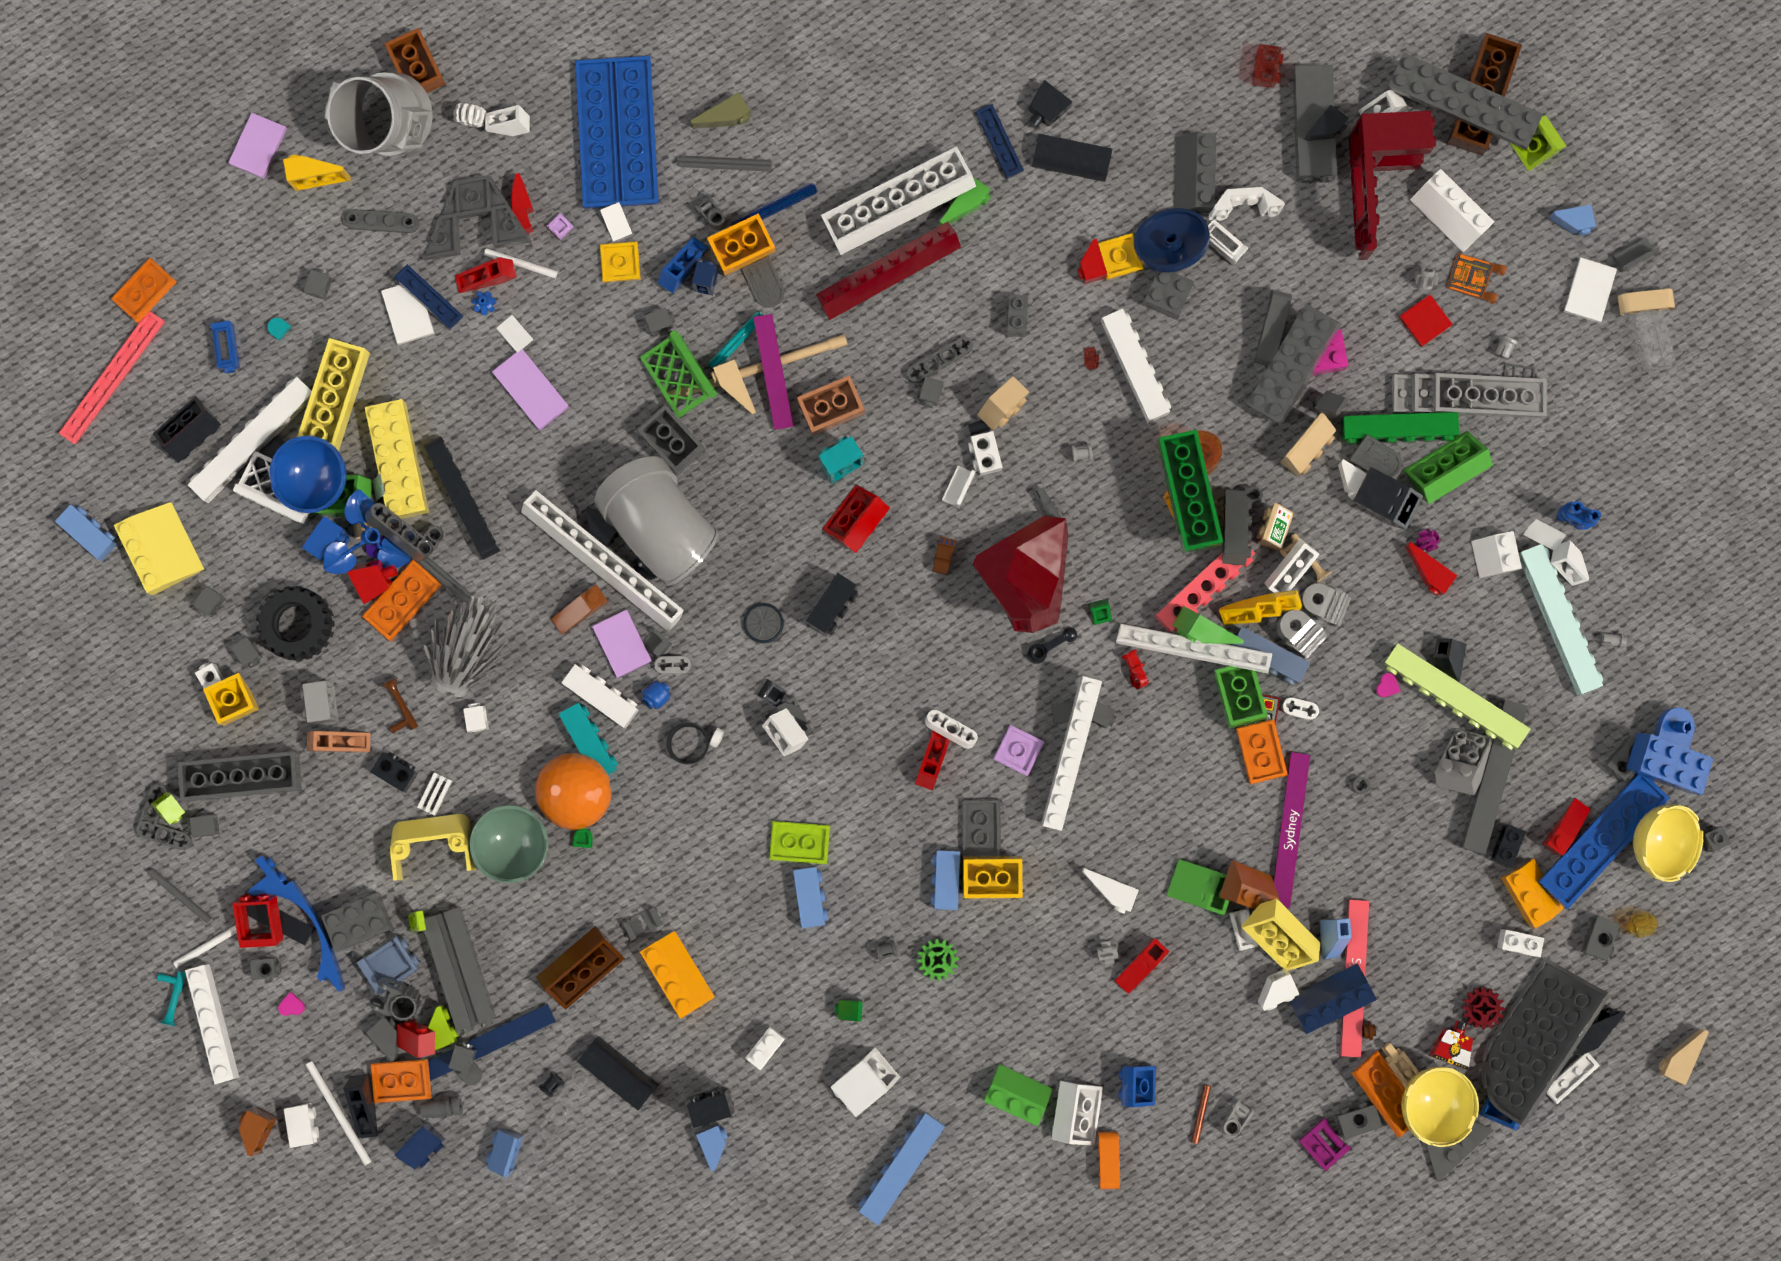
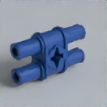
M1572 501L1561 506L1556 516L1559 521L1568 522L1578 530H1586L1598 523L1601 513L1596 509L1591 510L1583 506L1580 501Z

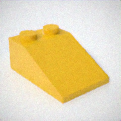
M290 155L287 159H283L287 182L295 191L351 181V177L342 166L300 155Z

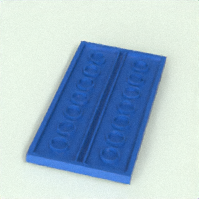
M638 56L575 60L583 208H606L618 202L621 207L659 204L651 57Z

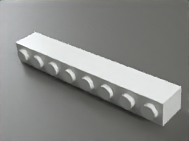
M298 377L288 381L285 385L286 388L281 393L275 394L272 402L268 406L262 407L258 412L259 415L254 420H249L241 433H236L231 438V442L227 446L222 447L218 451V455L204 465V469L200 473L192 476L188 486L203 501L209 503L237 476L236 474L251 460L255 451L259 452L308 405L312 391Z
M1081 674L1042 819V825L1062 831L1102 680L1099 678Z

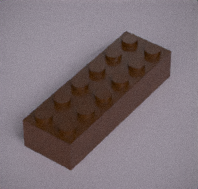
M1486 33L1481 39L1468 81L1505 97L1522 44ZM1455 119L1447 144L1483 156L1489 147L1492 135Z

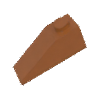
M595 585L581 594L551 620L562 635L607 605L609 601L601 589Z

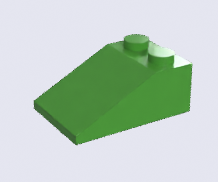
M347 475L345 487L338 500L330 507L310 514L345 517L344 508L346 502L355 491L360 489L371 499L373 480L360 475Z
M1183 606L1172 625L1178 629V634L1193 643L1196 640L1205 644H1243L1244 642L1243 639Z

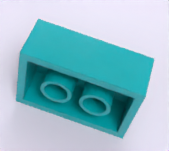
M844 436L837 441V445L832 448L828 446L820 451V466L831 484L864 465V455L852 436L848 438Z

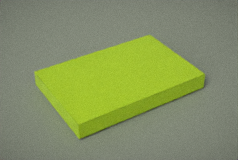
M772 821L769 860L827 864L830 826Z

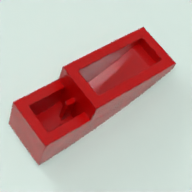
M516 173L512 189V210L528 234L534 232L528 214L534 212L523 179L520 173Z

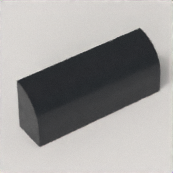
M1038 134L1032 167L1105 182L1113 149Z
M600 1036L592 1042L577 1061L637 1111L659 1085Z

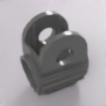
M379 978V988L389 991L390 994L387 1001L378 997L372 998L369 1006L377 1012L387 1016H394L395 1019L400 1021L412 1019L421 1004L419 991L415 987L406 986L402 982L391 978ZM408 998L413 1002L414 1007L404 1009L400 1007L397 999Z

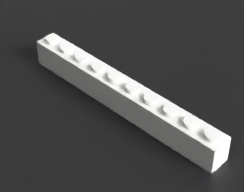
M535 490L523 503L521 513L669 632L680 620L684 611L681 607L538 491Z

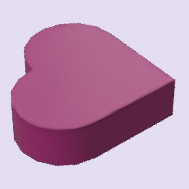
M1386 673L1382 675L1380 684L1376 687L1378 696L1384 698L1401 692L1393 674Z
M290 992L280 1003L278 1010L283 1016L299 1015L304 1012L305 1004L294 993Z

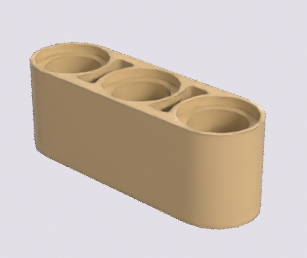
M1672 289L1632 292L1617 296L1620 315H1624V313H1630V315L1640 314L1642 311H1648V313L1658 312L1661 309L1672 310L1675 308Z

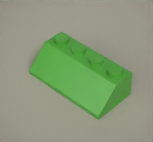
M1466 431L1453 441L1448 442L1405 468L1404 472L1416 491L1423 495L1422 499L1426 503L1431 504L1493 466L1488 448Z

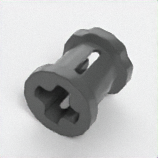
M894 940L887 944L875 945L879 961L890 956L898 957Z

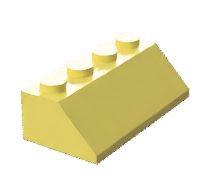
M1278 899L1261 903L1242 924V929L1287 971L1319 961L1320 942Z

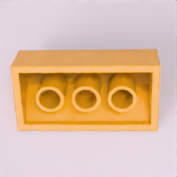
M675 931L640 951L680 1019L715 998Z

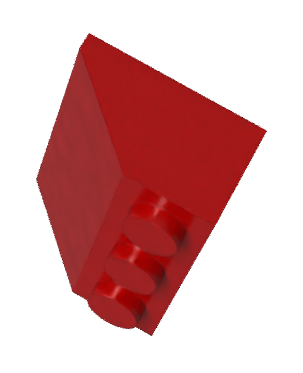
M855 484L822 530L849 550L857 553L882 518H884L890 507L877 495Z

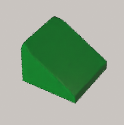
M1107 599L1088 603L1094 625L1113 621Z

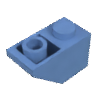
M1350 919L1319 920L1322 959L1338 958L1352 938Z

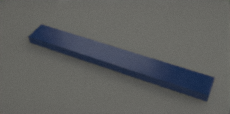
M549 1004L467 1043L472 1044V1048L477 1049L474 1058L476 1060L556 1022ZM454 1049L428 1061L430 1081L453 1071V1069L448 1067Z

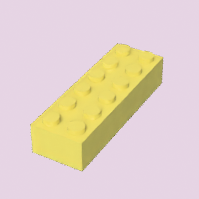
M331 338L328 339L297 437L316 436L328 441L339 451L370 355L365 348Z
M403 399L365 407L378 474L381 473L385 491L383 495L385 506L401 519L429 513L406 402Z

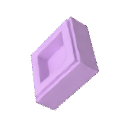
M561 213L547 225L560 240L574 228Z

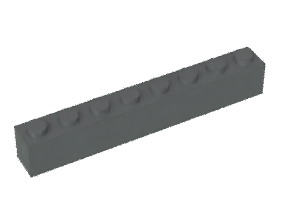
M1505 699L1501 700V703H1498L1496 707L1523 723L1528 706ZM1497 737L1492 741L1475 795H1471L1469 799L1470 812L1466 813L1463 824L1466 826L1464 832H1461L1458 838L1459 848L1478 854H1486L1515 753L1514 748L1509 750L1502 745L1503 741Z

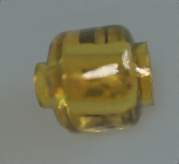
M1648 911L1630 915L1629 922L1626 923L1628 932L1638 939L1651 936L1658 929L1656 917Z

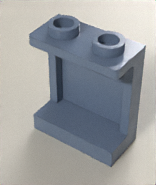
M394 937L393 940L357 962L377 995L386 992V990L379 988V978L387 977L401 982L420 969L418 965L420 961L414 953L411 955L408 950L410 946L404 937Z

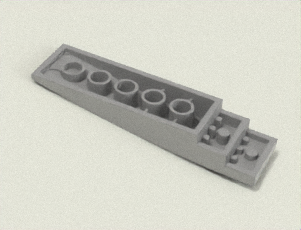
M1435 373L1434 375L1394 374L1392 375V413L1458 412V415L1546 417L1547 379Z

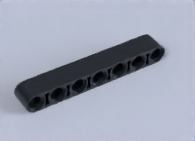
M440 436L424 444L481 558L484 560L500 552L491 531L487 528L483 515L480 514L474 498L469 493L470 490L466 482L463 481L457 465L453 462V457L448 447L446 448L443 438Z

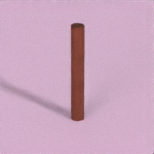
M1203 1084L1191 1143L1199 1144L1211 1086Z

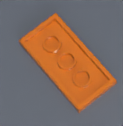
M413 559L392 582L390 588L379 596L362 617L391 642L442 584Z
M1375 1051L1352 1072V1075L1397 1138H1399L1409 1130L1404 1122L1401 1107L1405 1088L1379 1051Z

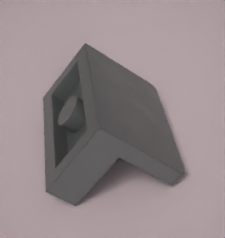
M1644 238L1613 255L1612 258L1622 273L1655 255L1660 249L1658 247L1653 249L1647 238Z

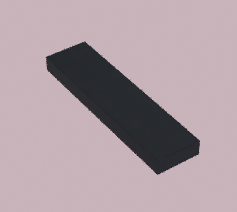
M267 904L246 905L249 917L270 927ZM279 909L283 935L306 945L315 928Z

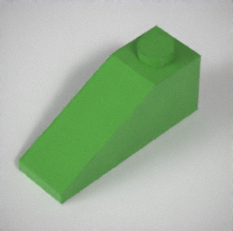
M973 177L976 187L955 199L941 219L939 226L947 221L949 224L954 223L978 210L982 204L986 206L991 198L989 195L991 189Z

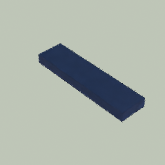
M993 104L975 111L1006 179L1024 172Z
M408 264L394 276V280L449 330L463 318V315Z

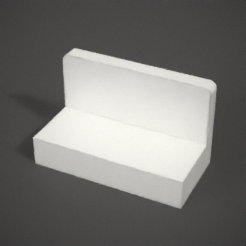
M957 466L942 501L960 508L976 471H969Z

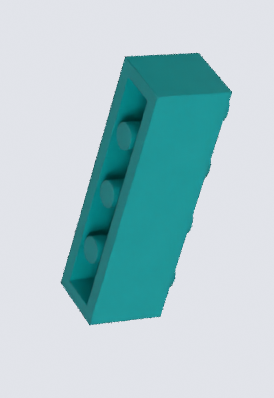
M578 702L559 713L562 722L581 754L596 760L604 768L608 776L618 771L616 766L619 763L614 755H609L607 751L609 746L604 738L600 739L597 734L600 730L595 721L591 723L588 718L591 714L586 705L582 706Z

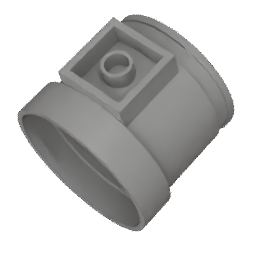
M383 72L369 77H353L345 81H333V84L330 86V96L325 106L324 118L328 120L329 128L334 138L345 149L359 154L378 153L392 156L407 154L417 148H422V144L426 140L432 125V106L426 91L415 79L403 73ZM373 84L380 88L387 97L392 113L390 131L379 146L368 135L362 115L365 95Z

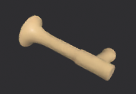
M1296 533L1289 538L1292 543L1280 550L1283 557H1286L1300 538ZM1316 560L1311 565L1317 575L1316 584L1332 573V571H1325Z

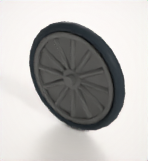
M760 603L754 605L746 612L743 626L745 633L751 640L762 644L769 643L780 636L784 626V619L781 612L775 606Z

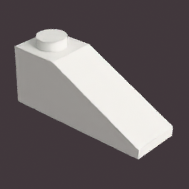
M1083 868L1082 873L1106 900L1115 906L1114 910L1125 914V911L1131 912L1139 891L1138 889Z

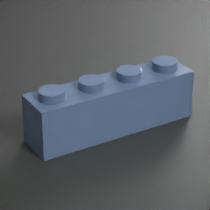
M1244 627L1239 628L1236 636L1243 639L1244 642L1243 644H1231L1232 646L1272 653L1268 673L1273 676L1278 674L1284 677L1283 681L1290 685L1301 682L1310 662Z

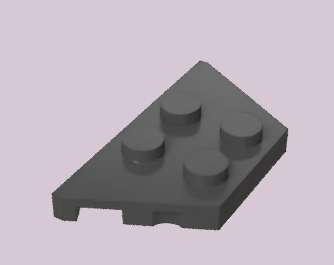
M1474 1122L1471 1128L1472 1131L1468 1136L1454 1145L1438 1147L1425 1143L1435 1179L1439 1182L1487 1138L1493 1130Z

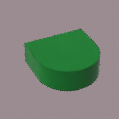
M586 828L578 829L573 835L572 847L592 848L593 835L591 831Z

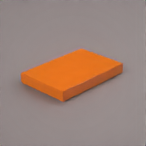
M149 258L111 299L133 320L139 323L177 281L154 260Z
M1274 719L1236 728L1250 784L1288 775Z
M428 1059L370 1064L374 1103L432 1098Z

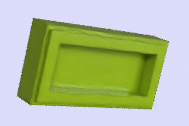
M423 911L413 912L408 915L411 933L426 930Z

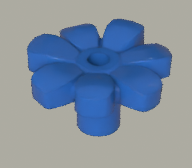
M478 292V298H473L472 303L475 304V312L481 310V314L484 316L488 314V310L494 312L495 307L493 305L497 301L495 298H491L492 294L490 292H486L485 295L482 292Z

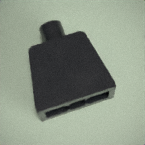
M1044 80L1029 106V111L1033 116L1028 123L1035 129L1042 122L1051 126L1072 107L1073 101Z

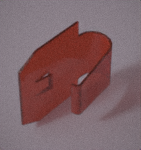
M1094 346L1084 350V366L1086 365L1088 370L1097 369L1099 365V355H1096Z

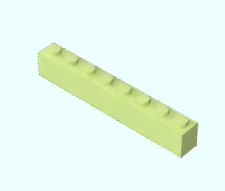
M1400 644L1396 645L1384 664L1387 666L1386 670L1393 675L1399 674L1403 677L1402 680L1410 686L1416 685L1425 696L1431 695L1435 697L1436 703L1443 707L1447 705L1452 708V713L1460 718L1462 716L1469 719L1468 723L1477 729L1479 727L1486 730L1485 734L1492 739L1497 737L1503 741L1502 745L1509 750L1513 748L1517 750L1531 730Z

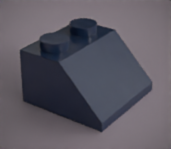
M427 1123L400 1148L395 1156L414 1170L419 1166L423 1168L430 1161L428 1157L433 1152L437 1154L444 1147L442 1142L445 1138L430 1123Z

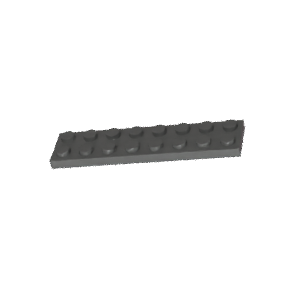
M1403 53L1387 87L1392 91L1525 150L1528 148L1543 116L1538 111L1406 53Z

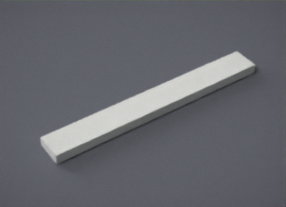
M1120 624L1116 639L1117 644L1263 673L1269 672L1272 653L1227 644H1205L1198 640L1193 643L1181 635Z

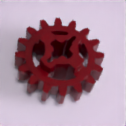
M1480 987V991L1477 988H1473V994L1467 992L1466 994L1469 998L1462 999L1466 1003L1465 1006H1461V1009L1466 1011L1462 1016L1468 1017L1466 1021L1468 1024L1474 1022V1028H1478L1480 1025V1028L1485 1030L1487 1025L1488 1028L1492 1029V1023L1499 1024L1497 1018L1504 1017L1500 1014V1011L1505 1010L1504 1007H1500V1004L1504 1001L1497 999L1499 993L1492 994L1493 989L1488 988L1487 991L1485 987ZM1477 997V1001L1474 1004H1471L1472 1001ZM1488 997L1492 999L1494 1005L1488 1001ZM1483 1005L1490 1008L1483 1011L1475 1009ZM1471 1012H1475L1478 1015V1020L1473 1017Z

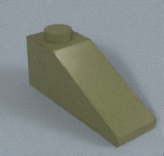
M738 92L690 121L693 129L743 125L750 120L751 111Z

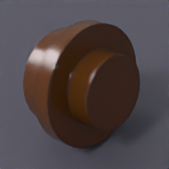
M1367 1021V1023H1363L1364 1039H1369L1370 1041L1373 1040V1036H1376V1026L1371 1021Z

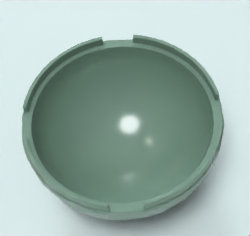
M515 805L500 806L485 813L475 824L470 837V852L476 867L485 876L501 883H516L533 876L541 868L548 852V836L544 824L533 812Z

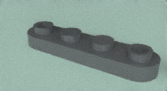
M349 210L343 218L345 225L353 230L414 233L420 226L418 218L410 213ZM355 216V221L351 222L350 218ZM412 220L411 225H406V222Z

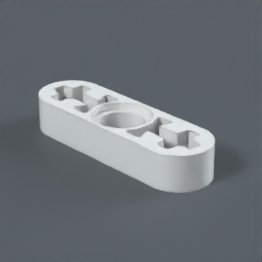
M938 710L930 711L925 718V724L928 728L964 748H972L978 739L977 733ZM934 717L937 718L936 722L932 721ZM951 725L955 727L956 732L950 733L946 727ZM967 736L971 737L969 741L965 740Z

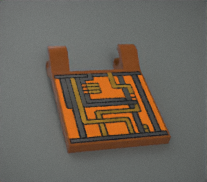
M1457 253L1446 288L1495 304L1498 295L1485 292L1490 275L1493 272L1504 276L1507 267Z

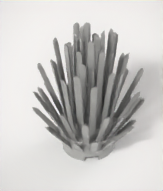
M472 595L467 610V604L464 602L458 613L456 624L453 625L457 607L456 601L454 602L453 609L448 617L447 627H443L441 660L438 620L436 618L435 636L434 631L431 630L433 656L431 649L423 644L432 672L431 685L443 694H445V691L455 693L454 697H463L467 694L470 687L487 678L488 674L498 667L494 665L482 673L500 657V655H495L504 647V644L500 645L476 668L493 645L490 643L502 626L500 624L491 631L490 627L496 617V613H494L496 606L492 608L489 614L492 603L488 605L486 611L484 605H481L483 601L482 596H479L477 603H473L475 596Z

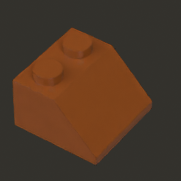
M258 1107L249 1109L247 1112L244 1111L239 1119L241 1124L238 1129L246 1153L250 1157L261 1153L277 1119V1116Z

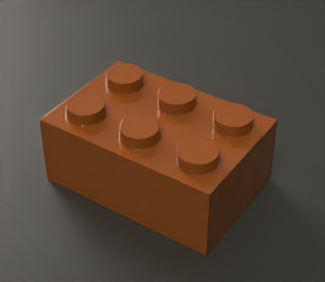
M419 28L384 43L397 72L415 79L424 88L426 93L446 85Z

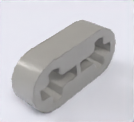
M663 656L655 661V669L660 674H686L692 666L691 661L684 656ZM665 660V663L672 664V667H665V671H662L658 664ZM681 660H684L685 663H688V667L681 670L680 667H674V664H679Z

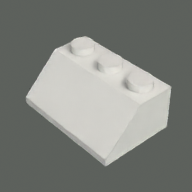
M1060 1081L1051 1140L1067 1144L1095 1145L1103 1087Z

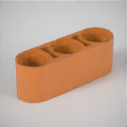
M1118 1131L1098 1132V1157H1100L1099 1187L1100 1189H1120Z

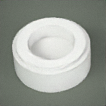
M716 729L710 746L718 747L724 735V730Z

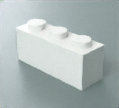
M1300 538L1265 581V585L1274 593L1291 591L1320 554Z

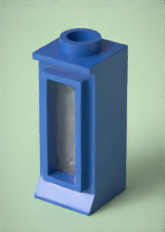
M231 321L211 323L217 368L224 373H233L235 369L240 368L234 324Z

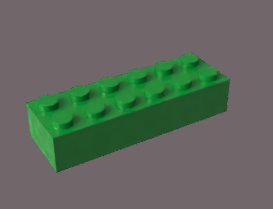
M1197 429L1159 437L1157 445L1182 554L1220 546L1223 543Z

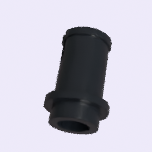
M983 420L968 424L971 436L984 431L990 432L991 429Z

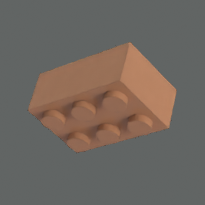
M850 375L797 397L798 404L812 436L865 414V409Z

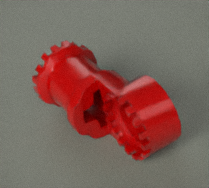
M1134 649L1128 652V654L1121 656V658L1125 659L1130 668V682L1132 686L1139 690L1147 686L1149 680H1147V674L1142 669L1145 664L1141 663L1136 654L1137 650Z

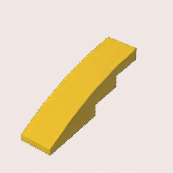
M1293 590L1238 601L1221 607L1219 612L1224 625L1261 622L1262 617L1281 616L1282 611L1301 610L1302 603L1298 591Z

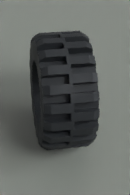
M288 586L284 587V590L278 589L274 591L272 597L268 596L265 599L267 601L266 604H261L259 608L261 614L256 617V621L259 622L256 630L261 635L259 637L260 641L265 644V648L268 651L287 660L302 661V659L308 660L313 658L312 656L315 654L319 655L322 652L321 649L329 645L327 641L334 634L331 631L332 627H335V621L332 620L334 615L332 610L329 609L327 601L323 600L317 593L299 586L294 588ZM301 606L306 608L311 614V629L307 636L300 641H288L280 633V618L288 608Z

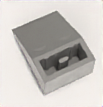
M1456 728L1435 771L1437 786L1475 795L1482 780L1493 739L1486 735Z

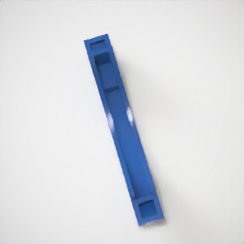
M260 856L255 861L267 876L248 891L252 895L268 893L286 898L307 913L318 931L321 942V964L317 978L320 982L328 978L338 992L343 991L345 985L330 938L314 907L296 881H290L287 884L288 878L283 872L276 870V863L270 856Z

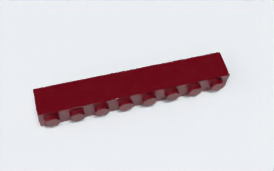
M947 221L816 294L822 310L828 319L831 320L961 248L957 234Z

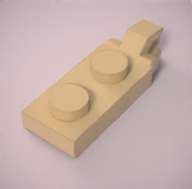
M1386 1043L1381 1047L1387 1056L1385 1060L1404 1088H1406L1410 1080L1419 1071L1404 1051H1401L1399 1048L1395 1049L1391 1043Z

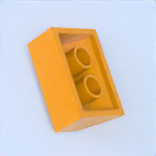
M1533 858L1500 878L1528 926L1536 929L1553 919L1563 910V907L1538 883L1543 873Z

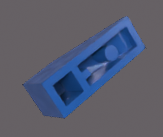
M693 237L662 269L658 284L673 294L683 284L697 265V261H700L709 247Z

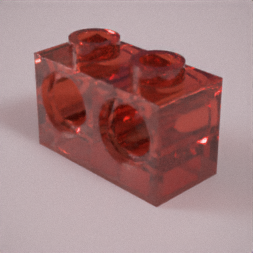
M1259 44L1252 78L1253 86L1274 89L1276 83L1280 82L1281 72H1278L1279 65H1282L1284 54H1281L1282 47ZM1271 55L1273 56L1274 60L1269 61L1266 59L1265 56ZM1263 73H1269L1271 78H1264Z

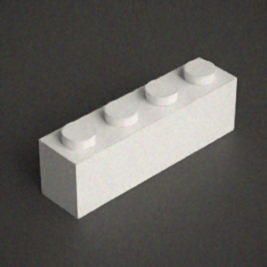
M575 664L562 681V684L626 729L639 711L635 708L637 704L629 698L627 700L621 698L620 695L622 693L613 686L611 689L606 687V681L599 676L594 678L589 675L590 670L581 664L578 667Z

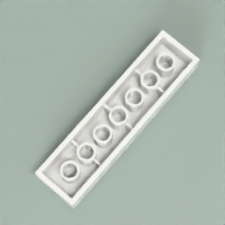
M956 146L822 214L821 217L840 255L973 189L976 187V184Z

